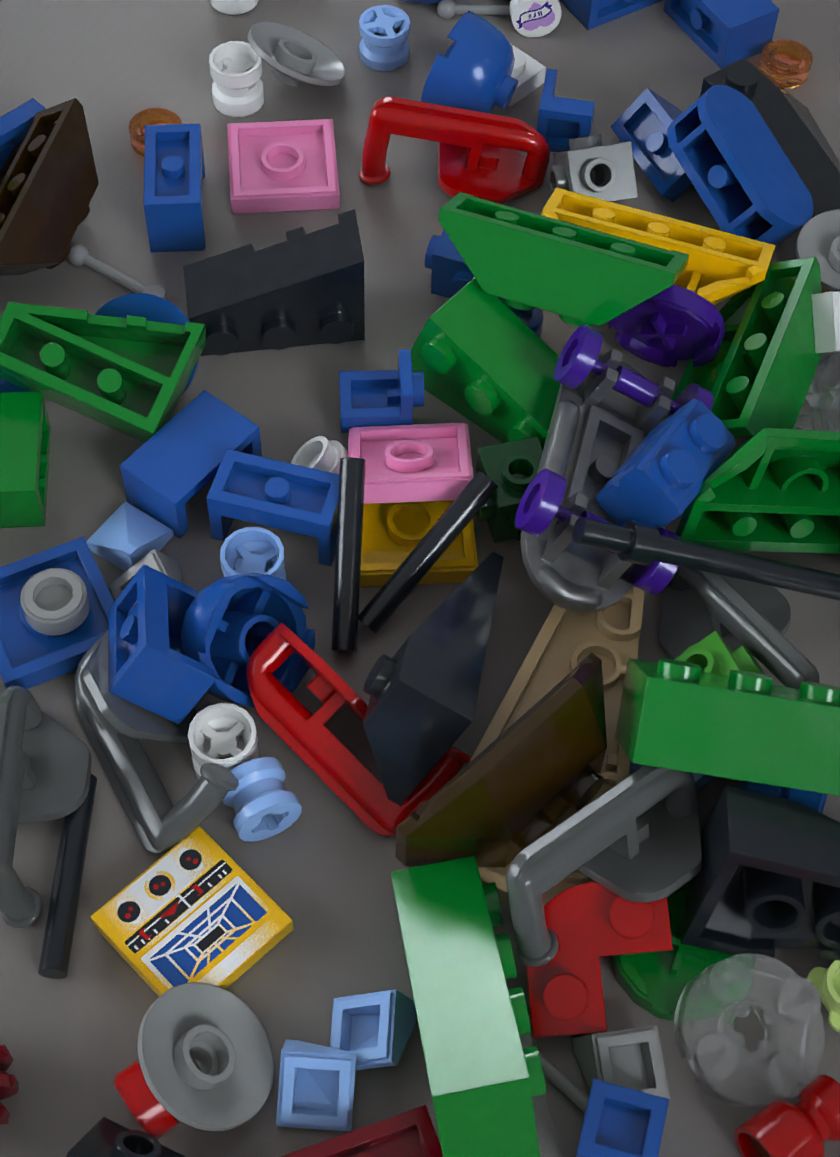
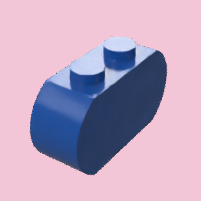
M714 85L670 123L667 132L669 147L722 231L776 245V248L812 218L814 205L811 193L754 103L745 95L726 85Z

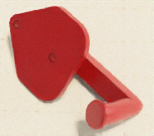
M384 97L373 105L370 112L359 178L365 184L377 185L385 182L390 177L391 172L390 168L386 165V155L391 134L439 142L438 184L445 193L454 197L459 192L479 197L480 199L504 204L543 185L550 161V148L545 137L532 126L518 118L398 97ZM517 151L527 152L526 158Z
M281 622L256 647L249 657L246 678L258 715L373 832L380 836H395L396 827L418 810L457 775L463 764H468L471 761L469 755L451 746L399 806L388 800L384 786L325 727L345 705L364 722L368 705L319 655ZM294 652L316 675L306 686L324 705L314 714L272 674Z

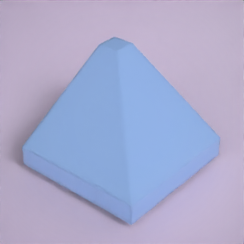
M124 501L86 542L90 551L126 572L151 550L156 549L160 551L174 536V533L169 527Z
M396 989L334 998L330 1047L357 1053L356 1070L396 1066L418 1020L414 1001Z
M286 1039L281 1050L276 1126L350 1132L352 1129L357 1053L299 1040Z

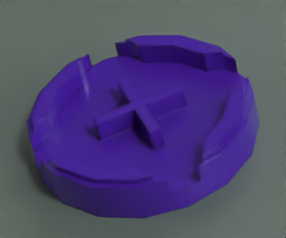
M674 284L607 322L608 328L614 327L616 329L615 339L625 350L642 360L664 367H676L678 360L689 361L693 359L692 367H699L715 359L726 331L723 317L712 303L695 292Z

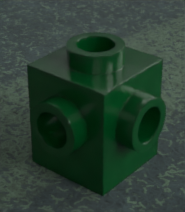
M538 436L478 448L475 475L478 471H481L494 481L498 488L477 512L476 518L478 521L487 520L494 543L512 539L521 540L522 530L516 528L515 517L520 501L530 482L537 475L543 449Z

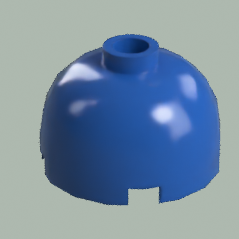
M468 11L462 15L449 33L448 38L454 40V42L450 45L445 55L438 53L425 82L421 102L483 113H490L495 106L505 109L518 85V80L511 77L515 62L512 45L501 30L486 19Z
M246 573L221 577L202 589L186 610L180 630L181 654L213 669L214 683L207 690L210 695L220 700L255 708L246 678L249 657L256 647L281 622L314 651L315 630L307 628L306 616L302 609H309L305 597L290 582L268 574ZM294 652L272 674L292 693L302 681L309 667Z

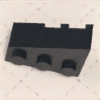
M355 209L338 214V224L306 234L302 226L287 231V241L255 251L252 244H248L183 266L189 321L191 323L205 324L206 345L200 356L227 355L230 353L268 349L281 350L288 347L328 343L340 344L348 341L365 340L364 256Z

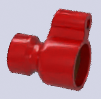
M821 1074L799 1090L797 1103L793 1104L783 1100L769 1103L735 1129L734 1139L741 1156L824 1157V1142L827 1140L833 1142L840 1141V1084L830 1076Z

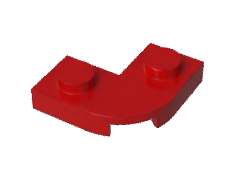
M589 882L562 891L544 906L546 926L557 935L559 947L555 957L547 964L540 967L526 965L533 1038L607 1032L600 957L673 950L667 897L654 902H633L619 897L597 882Z

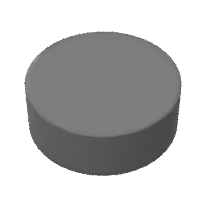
M50 568L36 573L25 583L20 595L26 621L34 630L45 635L69 633L78 628L89 613L90 602L86 586L80 576L67 569Z

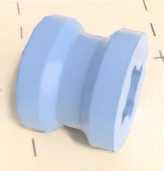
M390 5L374 6L363 12L359 19V31L362 37L359 44L361 61L365 66L377 71H394L401 68L407 63L410 55V46L407 40L410 33L409 16L402 9Z
M275 757L256 758L242 763L230 771L238 779L239 786L236 790L229 791L222 801L226 806L233 808L236 813L233 824L241 840L255 842L270 838L289 828L298 820L302 813V806L296 794L285 789L283 785L286 779L285 771L278 759Z

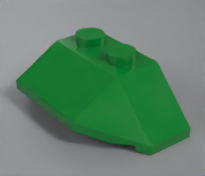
M459 192L443 205L439 211L438 221L484 293L503 298L502 301L507 306L515 309L533 310L539 308L559 314V318L562 321L574 326H581L583 324L587 326L593 324L601 326L673 286L687 267L689 259L688 254L647 245L480 199L479 197Z
M809 257L770 263L763 281L732 296L718 311L723 317L726 331L715 359L699 367H692L693 359L689 360L672 400L675 401L688 385L695 383L713 393L714 400L711 412L722 421L734 437L754 436L763 428L793 429L823 354L815 353L811 294L822 293L820 264L817 258Z
M763 428L733 451L702 482L699 493L683 512L675 534L681 536L683 540L734 551L840 554V432Z

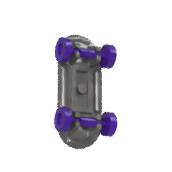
M585 324L578 327L571 335L557 361L554 380L561 384L537 475L530 482L520 501L515 517L516 528L522 530L520 540L522 559L530 580L545 598L560 608L577 613L598 612L616 604L633 585L651 595L658 594L673 578L678 568L677 565L653 561L650 565L645 566L622 561L618 558L616 552L575 544L572 537L575 522L580 517L617 525L600 507L596 495L613 478L616 471L656 425L668 416H672L679 408L693 398L702 401L710 411L714 400L711 391L695 383L688 385L675 401L670 399L668 396L674 391L675 381L666 376L655 383L648 380L637 369L622 361L623 353L615 349H611L605 354H599L603 335ZM665 528L658 529L660 535L683 539L681 536Z

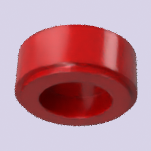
M138 1060L114 1076L115 1081L113 1083L117 1091L146 1133L151 1134L158 1140L179 1124L178 1119L158 1102L149 1089Z

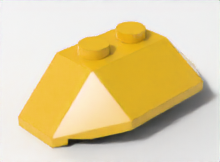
M555 188L541 214L542 216L669 251L673 250L688 254L687 267L674 285L695 292L712 303L713 306L763 281L776 246L560 188Z

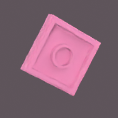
M333 119L227 124L232 214L340 209Z
M465 422L365 426L349 429L348 457L366 460L364 504L455 500L473 479L469 426Z

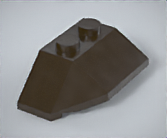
M76 98L37 112L29 124L30 129L26 137L14 147L0 169V276L22 275L42 268L52 269L61 264L70 253L71 246L69 244L79 224L85 220L90 212L89 203L99 185L84 109Z
M592 652L586 656L574 670L437 793L396 827L395 857L404 866L417 867L475 855L478 867L505 868L523 849L557 827L555 820L570 806L576 810L586 806L604 783V778L600 775L607 750L602 660Z

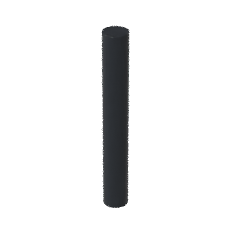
M340 458L332 651H357L366 462L362 458Z
M478 471L360 612L358 620L376 634L497 490L498 485L484 473Z
M92 774L90 775L89 792L84 802L74 812L63 817L38 970L39 975L46 978L62 979L68 975L97 786V777Z

